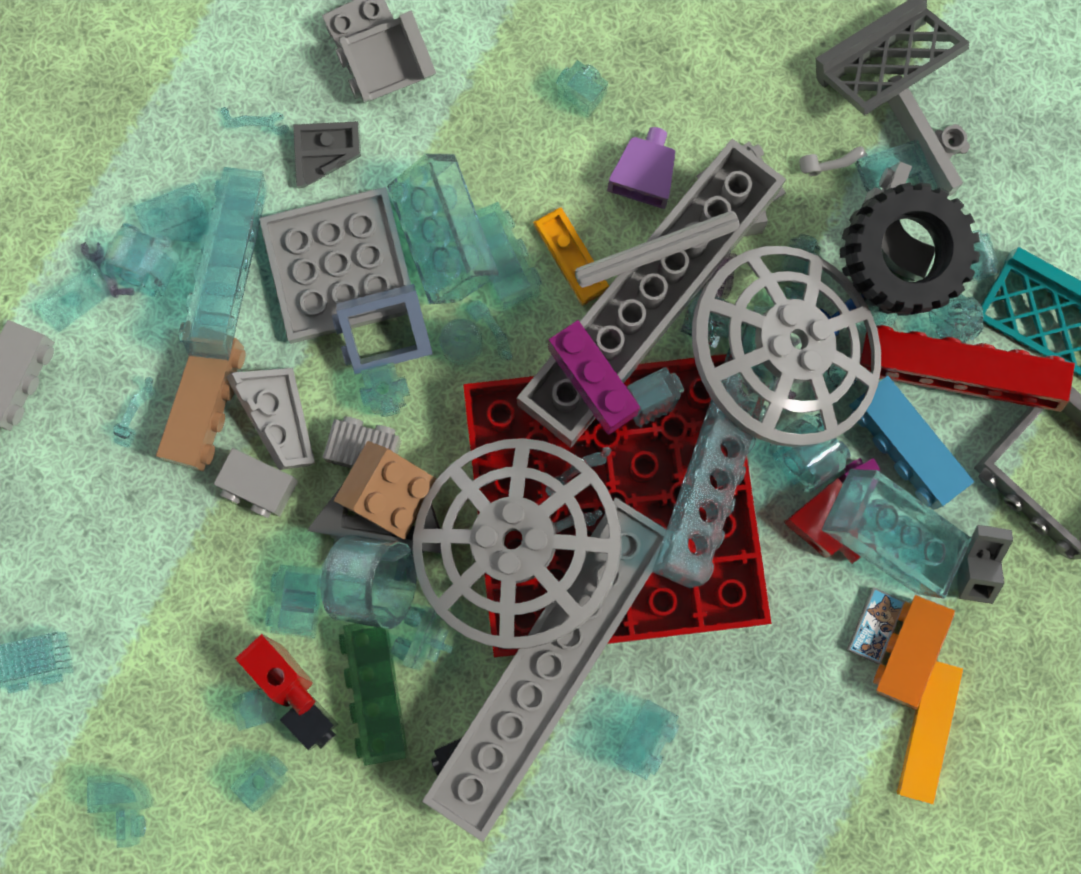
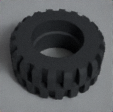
M920 182L914 186L911 183H904L894 188L890 187L864 202L859 210L852 214L849 219L851 224L844 229L842 239L846 240L845 246L840 248V258H845L846 266L842 268V271L846 277H851L853 286L858 293L864 296L863 299L869 307L877 306L880 312L886 314L897 313L898 316L930 312L933 309L949 304L951 298L958 297L965 290L963 283L972 280L975 271L970 269L971 264L979 262L980 256L979 251H974V244L980 242L979 232L972 233L970 224L975 223L971 213L964 215L961 211L964 204L958 198L949 200L947 198L949 191L941 187L932 190L931 184ZM910 219L919 223L928 231L933 240L935 258L932 268L927 276L919 281L906 282L899 279L889 270L883 259L882 240L888 226L897 220Z

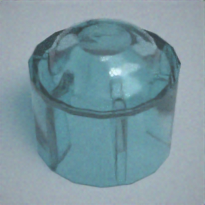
M350 534L340 538L334 544L321 566L319 575L321 599L325 611L332 619L384 629H392L398 626L406 617L413 602L417 584L413 552L407 544L399 541Z

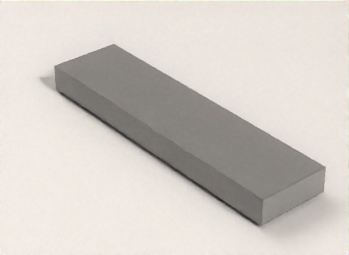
M896 75L891 77L888 82H898L903 77ZM907 88L887 102L936 187L949 191V196H951L963 184V181L911 91Z

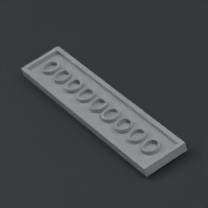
M616 497L613 502L617 508L621 526L622 551L618 572L605 600L586 623L569 635L550 644L519 649L422 801L482 842L675 536ZM606 513L591 537L609 539ZM586 552L581 571L572 586L567 590L580 607L590 599L598 586L606 567L608 554ZM555 601L545 607L528 636L556 627L569 619L570 616Z

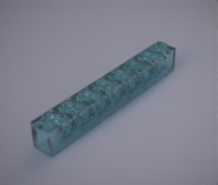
M741 323L742 347L744 354L757 350L755 344L756 328ZM730 347L724 364L733 360ZM763 363L751 367L760 381L771 390L775 384L776 376ZM740 373L721 381L729 395L744 411L754 419L762 420L766 411L765 400L748 386ZM742 384L747 387L748 395L743 391ZM712 399L652 571L688 588L704 585L713 573L714 564L712 559L715 550L723 542L725 532L722 529L726 517L731 514L735 506V498L733 496L736 486L741 483L746 472V468L743 466L746 456L751 452L756 442V437L735 425L724 415ZM721 444H723L728 451V457L723 455L721 451ZM710 475L716 479L717 489L711 485ZM700 507L706 511V522L699 515ZM689 538L696 545L695 555L688 548Z

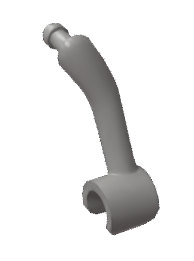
M859 146L851 150L844 157L819 163L817 155L810 154L801 157L799 163L803 173H809V176H817L823 171L848 167L859 159L865 160L868 154L863 147Z

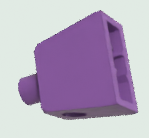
M650 127L646 140L637 137L630 139L610 176L608 192L662 209L666 208L670 195L675 150L664 146L667 138L665 130L658 127Z

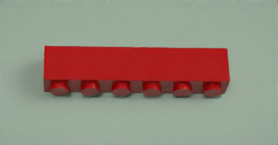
M876 326L881 346L880 379L889 376L892 381L1062 412L1069 402L1075 363L1066 362L1062 357H1038L1020 349L1005 351L996 349L993 345L986 343L971 345L961 343L959 339L953 337L937 339L927 337L925 333L919 331L904 333L894 331L889 326ZM866 330L859 364L871 372V348Z

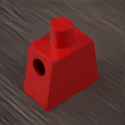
M838 478L828 484L784 521L792 531L824 558L840 550L848 561L853 564L867 552L855 537L867 524Z
M261 634L235 658L273 702L286 707L291 705L298 715L304 714L314 705L315 700L307 691L313 684L312 680L282 644Z

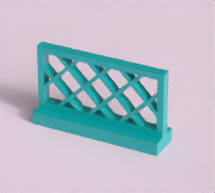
M1021 247L1015 248L1009 252L1004 261L1003 268L974 317L1045 357H1061L1060 355L1067 354L1069 360L1065 359V361L1075 363L1074 373L1081 376V367L1077 365L1074 352L1081 350V347L1072 348L1068 334L1069 329L1080 327L1081 323L1066 326L1061 309L1062 307L1073 305L1080 310L1081 314V280ZM1010 271L1021 277L1025 290L1008 294L1004 280ZM1029 281L1037 286L1031 288ZM1000 289L1002 296L995 297ZM1040 289L1048 291L1054 306L1037 310L1032 292ZM1026 293L1031 312L1014 316L1009 298ZM1059 298L1062 299V300H1064V301H1066V302L1060 304ZM1003 300L1008 318L997 321L985 314L992 302ZM1055 309L1060 328L1043 332L1038 314ZM1032 316L1037 334L1026 337L1019 333L1016 320ZM1009 322L1011 328L1002 323ZM1061 332L1066 350L1054 353L1048 349L1045 336ZM1038 338L1040 344L1036 343L1031 339Z

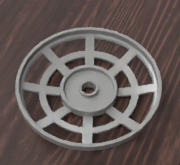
M764 246L748 250L732 258L713 274L703 288L696 304L692 322V347L699 375L714 403L727 418L743 431L757 439L774 445L787 447L814 446L832 440L849 430L862 418L871 404L878 387L881 371V346L876 324L869 307L852 282L834 265L819 256L798 248L786 246ZM780 254L799 258L809 262L808 275L791 271L771 273L760 257ZM747 262L759 279L744 289L736 300L735 305L715 299L716 293L725 279L740 265ZM822 270L842 286L853 300L857 309L849 311L840 297L821 282ZM791 281L805 284L803 300H787L778 282ZM762 288H765L774 306L763 315L746 309L753 296ZM821 292L826 296L841 315L828 319L816 307L818 293ZM710 312L730 318L729 344L733 360L718 367H714L708 343V319ZM861 321L864 322L869 337L871 372L859 364L860 340L855 324ZM741 323L756 328L755 344L757 350L744 354L742 347ZM846 327L851 342L850 358L836 350L834 332ZM791 333L798 335L801 339V349H797L792 345L790 340ZM763 363L773 375L778 377L779 380L775 390L772 391L763 384L751 367ZM833 364L844 370L846 375L840 385L829 394L822 374ZM740 373L748 386L769 403L761 422L751 417L734 401L723 386L722 380ZM856 378L868 387L863 401L845 421L837 425L832 404L847 393ZM810 381L816 400L798 401L787 397L793 383ZM782 410L798 413L820 410L825 430L818 433L796 434L774 428Z
M506 439L485 444L464 454L449 465L435 480L425 496L417 515L413 535V558L417 578L424 595L435 612L449 626L464 636L488 646L505 649H527L550 644L569 635L586 623L599 609L611 590L618 572L622 551L621 526L617 508L608 489L595 471L582 459L566 449L545 441L531 439ZM515 448L513 467L490 471L474 481L461 468L469 461L486 453ZM530 449L541 450L558 456L573 465L581 474L566 485H563L547 473L527 468ZM451 477L462 491L456 496L449 507L442 529H424L425 519L433 499L442 485ZM511 478L509 497L490 503L479 490L493 481ZM525 478L541 482L553 489L555 493L541 505L523 498ZM590 484L596 490L605 509L609 526V539L587 537L585 518L574 496ZM469 499L480 512L474 521L472 530L453 529L458 512ZM565 503L573 517L576 536L556 534L554 524L549 517ZM511 531H519L522 534V543L516 549H507L504 544L505 536ZM422 543H441L443 564L453 584L440 598L433 591L425 572ZM451 544H470L476 562L462 575L458 573L454 563ZM555 550H575L570 567L558 582L547 569ZM586 552L608 554L606 567L598 586L590 599L580 607L567 590L579 575ZM486 573L494 579L501 581L500 602L484 598L470 587ZM536 577L548 591L531 601L515 603L516 583L526 582ZM463 595L478 607L500 614L499 636L487 634L468 626L456 618L448 609ZM556 601L570 616L562 624L545 632L514 637L515 615L538 611Z

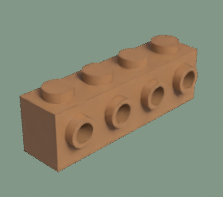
M198 328L156 454L157 457L166 462L204 472L206 464L209 465L212 462L215 453L213 442L216 433L221 432L225 423V414L223 413L225 405L234 395V390L226 377L230 373L237 372V369L240 370L245 361L246 352L244 346L237 338Z

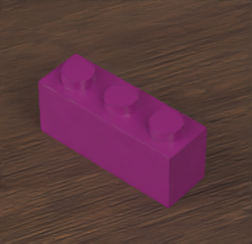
M579 320L548 339L549 352L608 435L638 415L641 407Z

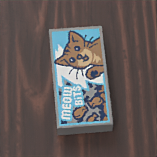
M875 587L871 588L846 650L876 664H881L905 601Z

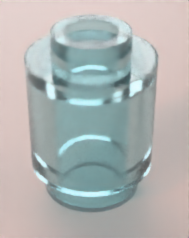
M981 230L972 231V233L979 232L980 242L974 244V251H979L980 256L979 262L971 264L970 269L975 271L972 281L986 279L998 273L996 266L999 262L990 234H982Z
M805 234L792 237L787 246L798 248L817 256L821 252V247L817 245V240ZM784 255L779 268L781 272L791 271L808 275L809 262ZM791 282V283H794V284H796V285H804V284H802V283Z

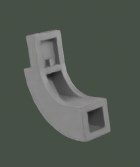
M898 162L890 169L886 168L879 182V187H882V190L878 188L867 192L864 202L890 187L894 188L906 183L912 166ZM900 220L893 222L886 229L882 240V255L887 267L891 271L914 281L925 278L935 253V247L910 236L902 227Z

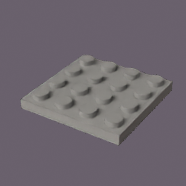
M386 187L259 218L290 344L336 333L332 315L337 314V303L411 284ZM405 302L349 316L351 328H356L408 315Z

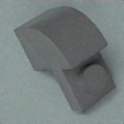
M977 525L971 537H964L960 548L957 576L959 599L989 604L994 603L1005 584L1002 560L1013 542L1012 530Z

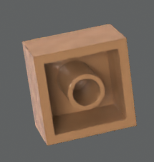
M367 441L334 501L380 528L405 540L417 518L425 496L437 478L388 448Z

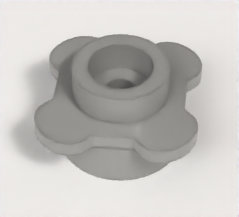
M954 124L947 127L944 131L937 130L934 132L949 159L952 155L968 152L970 144L967 142V134L961 126ZM948 140H953L954 144H949Z

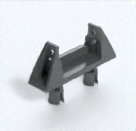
M339 488L308 530L329 534L331 538H334L328 568H337L342 554V571H350L353 545L358 540L398 546V549L401 550L395 580L401 581L403 579L407 565H409V582L417 583L413 558L415 526L411 527L404 540L359 515H347L348 509L334 501L340 490ZM432 504L425 519L424 529H440ZM422 543V553L424 551L441 553V543Z

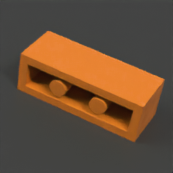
M917 595L914 596L912 603L905 601L898 620L904 622L899 634L892 633L886 648V652L891 653L886 666L879 665L873 683L878 685L877 694L917 711L953 621L955 610Z

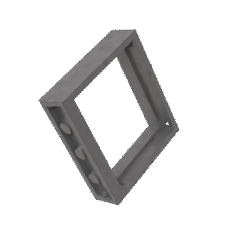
M1071 386L1069 402L1062 412L1081 428V394ZM1030 406L978 462L974 469L980 473L978 477L983 484L991 489L996 488L1005 496L1004 502L1016 512L1022 511L1030 519L1029 524L1036 532L1044 536L1047 534L1057 543L1055 548L1060 554L1068 559H1081V538L1079 540L1075 538L994 464L1044 410Z

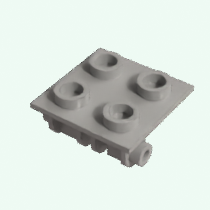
M353 0L322 15L326 23V29L330 37L333 38L337 48H340V38H348L394 20L385 0Z

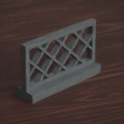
M907 0L816 57V78L824 88L828 85L834 88L865 116L967 51L970 42L927 9V0ZM926 23L934 28L933 32H914ZM898 41H909L908 48L889 47ZM913 41H932L931 49L912 48ZM936 41L954 44L950 49H935ZM873 57H883L882 65L863 64ZM887 57L906 58L905 65H886ZM910 58H930L929 62L923 66L909 65ZM847 73L856 74L855 81H841L839 78ZM861 74H880L879 82L860 81ZM885 74L903 75V78L898 82H883ZM858 91H877V95L865 102L858 96Z

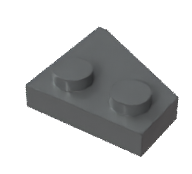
M358 121L293 124L296 185L298 189L305 188L361 157L360 126Z

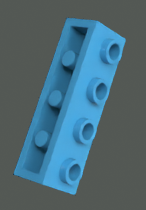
M886 376L878 383L871 404L857 423L861 427L866 426L874 436L872 440L875 446L882 453H887L895 462L894 468L899 476L904 480H909L916 488L915 494L926 507L930 506L932 510L943 507L973 484L974 481L891 378ZM865 393L849 405L853 410L851 414L859 407Z

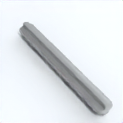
M729 211L581 266L575 270L577 282L580 287L584 288L737 231L740 226L739 219L734 211Z

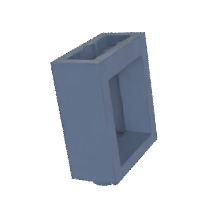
M414 284L337 303V314L332 315L333 324L337 335L343 333L346 342L345 346H341L346 366H353L355 374L433 354ZM405 302L416 345L360 359L349 316Z

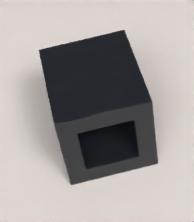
M314 697V705L304 714L298 715L291 708L280 719L307 750L313 749L316 745L320 749L325 747L336 736L332 730L338 725Z

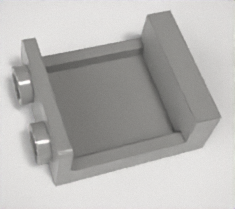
M412 10L399 15V18L348 38H340V48L335 49L342 67L348 66L353 76V79L348 80L355 99L361 97L363 103L405 88L436 74Z

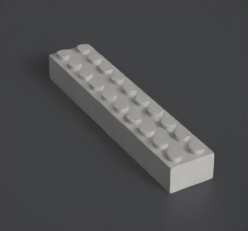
M733 138L646 242L729 211L736 213L740 223L739 229L619 274L580 321L623 383L779 194L786 181V178ZM553 356L548 359L517 397L518 407L570 448L596 418Z

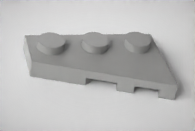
M293 368L230 373L226 378L277 468L284 470L307 467L314 464Z

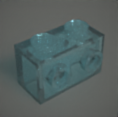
M644 698L612 761L645 780L648 779L650 774L655 775L664 758L660 753L665 743L671 744L680 725L676 723L679 716Z

